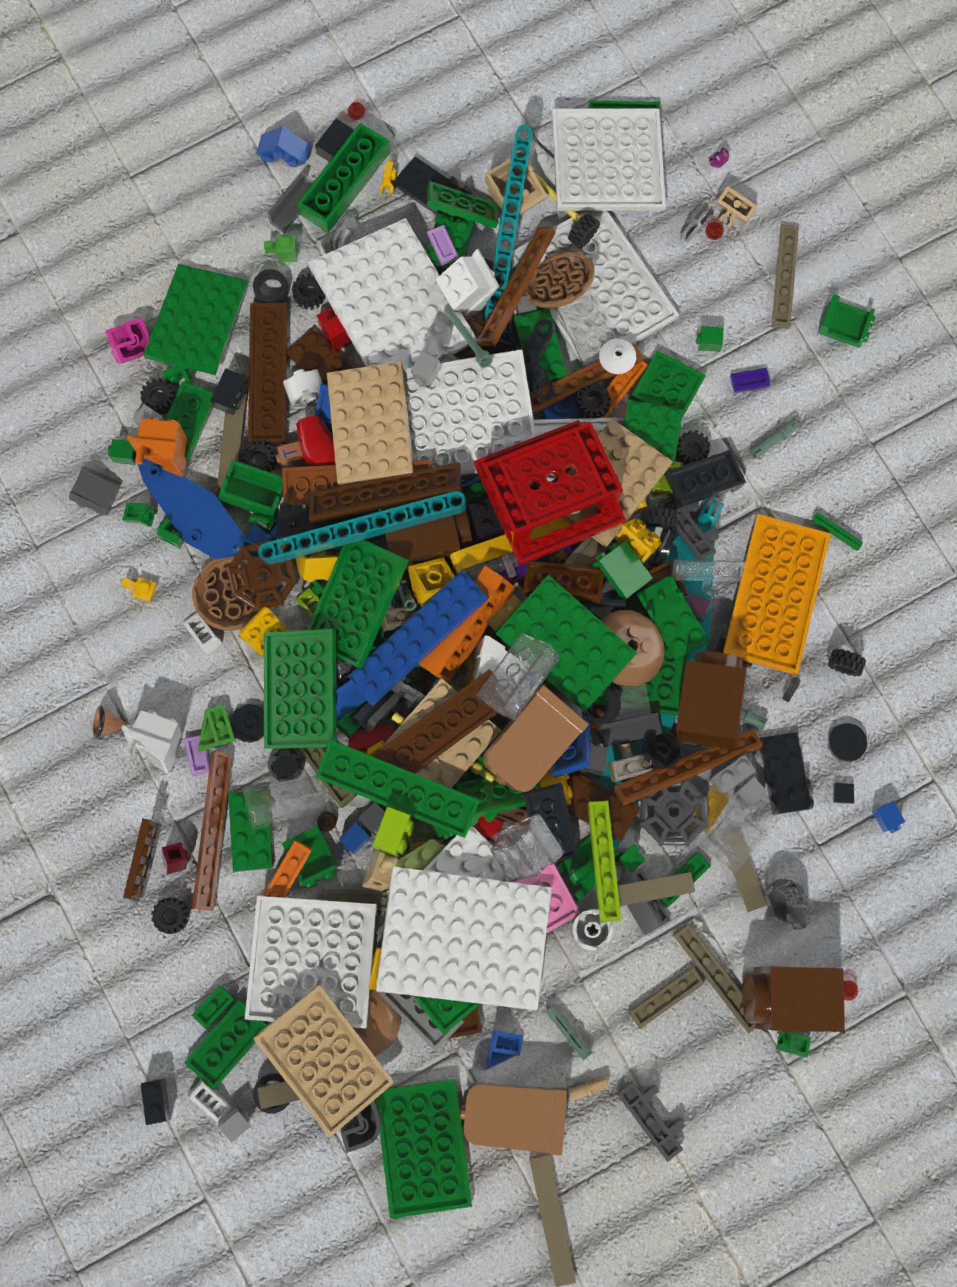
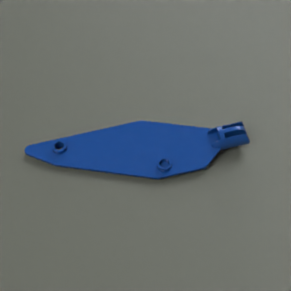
M143 459V464H137L143 482L185 543L214 559L235 556L241 545L255 544L244 536L214 493L183 476H178L164 470L163 466L147 459ZM250 552L252 556L259 557L257 552Z

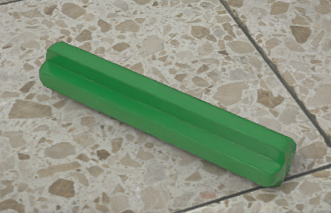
M817 512L812 518L814 523L854 550L858 551L863 545V541L820 512Z

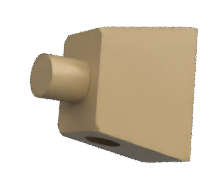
M374 850L362 887L378 893L386 889L390 885L392 867H396L398 858Z

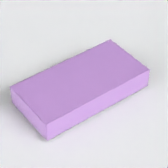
M444 225L427 231L428 238L441 266L458 259V254Z
M200 735L184 738L192 777L209 773L210 761L207 750L198 752Z

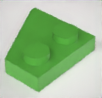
M224 704L205 709L198 752L235 742Z

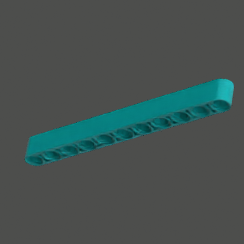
M527 125L519 126L513 139L491 270L495 273V278H500L503 281V285L492 295L497 296L499 299L508 283L533 135L532 129ZM520 132L526 133L527 136H528V138H527V139H522V138H520L519 133H520ZM521 150L525 156L522 158L518 157L516 151ZM513 169H519L521 171V175H514ZM516 187L518 194H512L509 188ZM512 205L515 208V212H508L506 206ZM503 224H510L512 226V230L506 231L503 228ZM500 242H507L509 249H502ZM504 260L506 267L500 268L497 265V261ZM491 297L485 305L483 321L486 322L488 321V315L492 314L496 306L491 302Z
M454 491L267 542L259 547L258 554L267 564H276L460 514L466 510L467 502L461 492ZM461 499L462 503L460 505H453L454 500ZM437 504L443 505V508L440 511L434 510V507ZM417 510H424L421 516H415ZM398 515H405L404 520L396 521ZM380 520H386L384 526H377ZM361 525H367L365 531H359ZM343 530H348L346 536L340 537V533ZM324 535H329L328 541L321 542ZM311 540L309 546L303 547L304 541ZM287 545H292L289 552H284V548ZM273 550V554L270 557H265L267 551Z

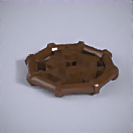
M270 540L246 546L241 545L228 568L226 567L232 591L231 596L251 607L255 612H258L264 606L270 608L280 605L282 607L295 584H298L292 559L276 564H267L260 556L252 558L250 552L258 551L262 544L270 542ZM269 551L266 552L265 557H268ZM245 556L248 562L243 570L236 569ZM283 564L286 566L288 578L282 576L280 566ZM260 570H263V573H267L265 581L257 579ZM236 574H242L244 586L241 588L238 587ZM281 582L287 583L279 595L276 592ZM247 589L256 595L255 601L244 595L243 592ZM272 594L275 598L261 602V596Z

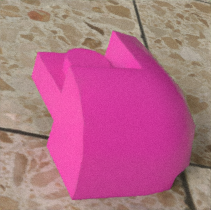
M142 318L126 322L124 325L105 331L112 349L111 353L118 364L144 356L150 337Z

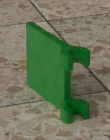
M591 836L577 848L579 857L564 860L556 867L560 875L566 871L571 876L570 872L574 868L585 866L587 861L593 857ZM595 874L578 884L581 889L573 895L577 902L596 886Z

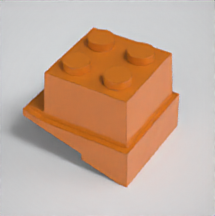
M152 417L148 419L141 418L137 437L127 435L128 441L137 453L135 463L143 464V459H147L163 466V469L184 477L187 461L185 458L187 437L179 422L172 419L162 421Z

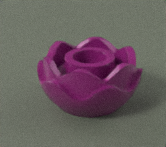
M722 147L720 151L715 152L713 158L709 159L710 166L714 168L723 166L729 160L728 149Z

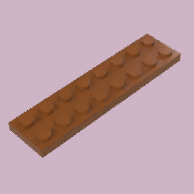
M433 460L413 461L414 471L433 468ZM336 465L282 468L283 502H287L292 506L310 505L311 492L345 486L337 483Z

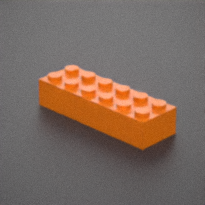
M486 566L477 573L474 582L489 599L419 663L426 670L438 678L446 680L449 684L515 589L505 578Z

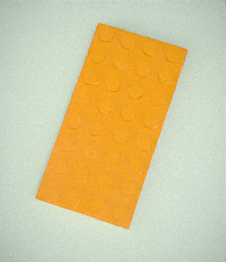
M757 514L722 653L734 655L745 662L798 675L830 533Z

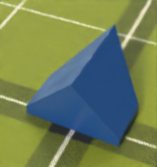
M350 680L336 690L338 695L336 704L337 720L366 701L356 688L353 680Z
M493 1030L485 1070L515 1056H520L523 1035Z

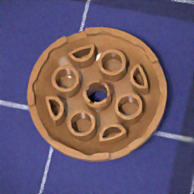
M563 252L550 256L543 260L544 264L536 269L524 293L526 298L538 307L558 308L568 305L584 295L591 286L595 276L594 264L590 258H586L583 253Z
M235 556L215 559L206 564L198 577L196 576L192 588V600L199 616L210 626L225 631L243 629L258 613L236 598H227L231 587L226 567L228 568ZM242 559L236 569L243 570L248 561ZM260 570L257 579L265 581V575ZM236 574L238 587L241 588L244 586L242 574ZM246 589L243 594L255 601L256 595ZM269 594L261 596V602L269 600Z
M632 610L615 611L602 618L601 622L626 644H632V649L637 652V655L613 680V683L635 687L653 679L663 664L665 654L664 641L657 626L645 615Z
M370 989L367 1028H352L372 1054L377 1056L388 1049L396 1039L400 1029L401 1016L376 990Z

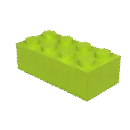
M387 807L373 843L375 850L398 859L400 856L403 857L408 848L406 844L407 838H412L415 830L411 815Z

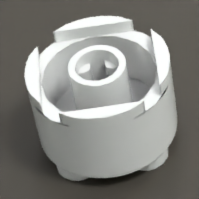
M303 369L295 371L294 376L285 380L283 384L292 407L302 409L307 408L308 403L313 402L314 405L317 404L320 385L323 382L318 370L305 372Z
M595 909L586 910L579 914L571 926L573 941L580 948L588 951L598 950L606 946L613 934L611 922L600 923L599 910ZM594 925V929L597 932L589 935L587 927Z

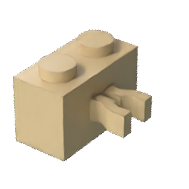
M728 186L716 204L726 211L719 218V222L722 223L723 219L731 214L730 222L727 225L729 229L733 224L734 218H737L746 225L757 210V205Z

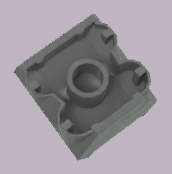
M84 466L81 468L70 492L69 500L76 502L80 507H87L98 514L107 516L122 482Z

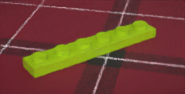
M608 801L588 802L600 923L620 922L621 911Z

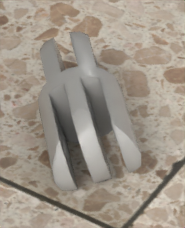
M701 205L687 220V227L680 235L682 239L689 229L692 230L685 242H689L696 233H701L713 218L711 214L704 221L703 225L700 223L708 213L706 209L698 219L694 218L702 209Z
M345 215L340 219L329 243L331 251L350 243L357 227L355 217Z

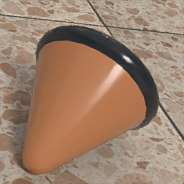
M98 706L93 721V735L95 738H99L122 729V725L126 726V723L103 706Z

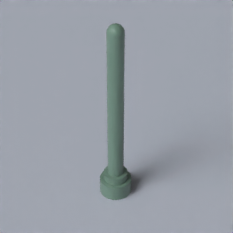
M446 306L444 312L475 352L476 362L481 368L490 366L493 362V357L488 351L480 348L451 307Z

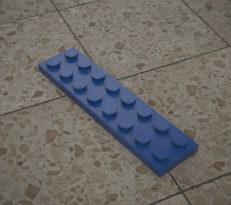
M462 570L366 659L362 669L356 668L348 678L354 681L356 688L368 703L373 706L489 598L468 574Z

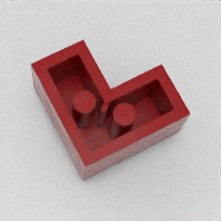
M333 308L316 315L321 330L330 346L336 352L352 344Z

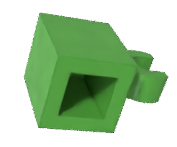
M277 235L276 243L264 241L265 253H276L278 262H297L295 235Z

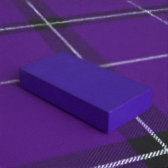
M767 368L730 374L733 393L768 388L771 385Z

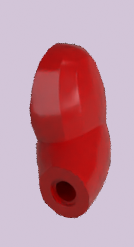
M308 416L300 419L296 424L306 464L308 466L336 465L333 433L327 427L324 420L318 416Z

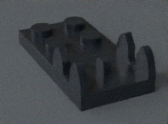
M415 156L393 182L394 186L438 216L440 214L452 217L455 220L458 216H451L440 210L435 211L427 206L428 183L431 181L472 195L470 188L467 185L461 188L454 176H450L449 179Z
M731 450L666 471L664 474L680 508L715 495L719 498L729 490L733 493L746 483Z
M535 483L531 485L530 488L532 490H537L540 488L539 483ZM489 499L468 504L467 509L478 542L505 535Z
M287 502L280 503L275 540L355 519L357 515L311 523L309 519V506L301 504L295 507ZM343 530L340 533V537L346 536L348 530ZM324 535L321 542L328 541L329 535ZM311 540L304 541L303 547L309 546ZM343 545L328 550L341 551Z
M798 733L761 737L760 740L763 745L760 748L772 815L813 809L814 799L809 795L811 784L810 780L806 778Z
M557 783L523 792L532 832L531 836L539 865L542 866L549 861L556 863L579 857L562 784Z

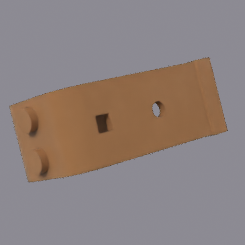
M544 685L537 686L485 750L483 763L494 774L492 778L500 785H506L516 791H529L535 787L589 724Z
M476 1083L469 1088L466 1105H462L461 1119H465L464 1135L473 1145L543 1152L562 1156L567 1090L558 1087L545 1088Z

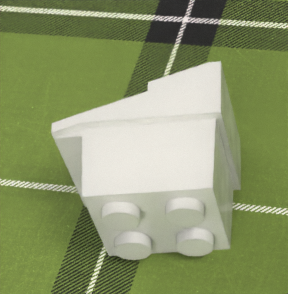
M476 249L470 257H460L436 279L452 310L461 311L466 316H476L500 287L494 277L495 273L490 270L479 249Z
M485 635L475 648L472 660L474 666L470 683L490 669L506 692L510 693L515 688L518 677L521 679L530 671L531 667L505 651V646Z
M141 710L132 728L124 725L121 727L128 741L124 753L131 755L135 747L148 756L153 765L164 773L170 774L176 760L175 753L182 737L180 727L177 721L171 717L162 718L156 712Z

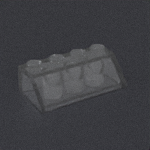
M521 633L476 696L500 715L515 721L560 657L551 644Z
M316 775L244 790L243 795L251 830L329 812L331 808L324 784L315 777Z

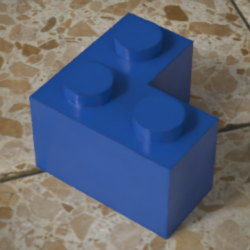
M282 126L261 135L256 154L266 162L271 163L282 159L288 166L295 168L306 163L310 144Z

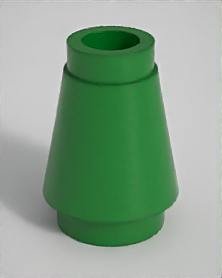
M255 513L249 518L250 524L258 526L268 535L278 523L273 517Z

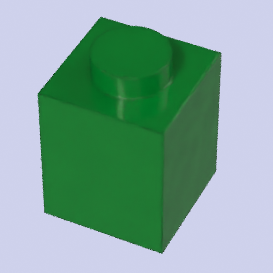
M701 326L700 332L696 333L695 344H698V351L720 352L723 346V327Z
M112 439V444L108 446V456L113 463L136 465L137 453L130 442Z

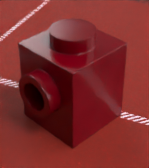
M181 842L162 847V860L167 875L187 869L189 855L187 850L183 849Z

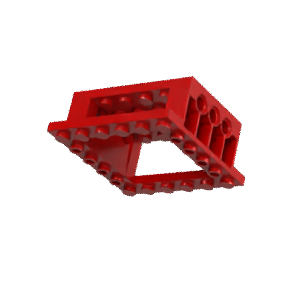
M577 420L473 461V465L519 566L615 528L627 521L619 505L623 488L591 422L581 425L580 421ZM572 467L576 470V474L570 476L566 474L565 469ZM554 474L558 477V481L551 483L548 481L547 476ZM535 481L539 483L540 488L532 490L529 484ZM594 504L597 505L600 511L599 514L530 540L531 531L536 527Z

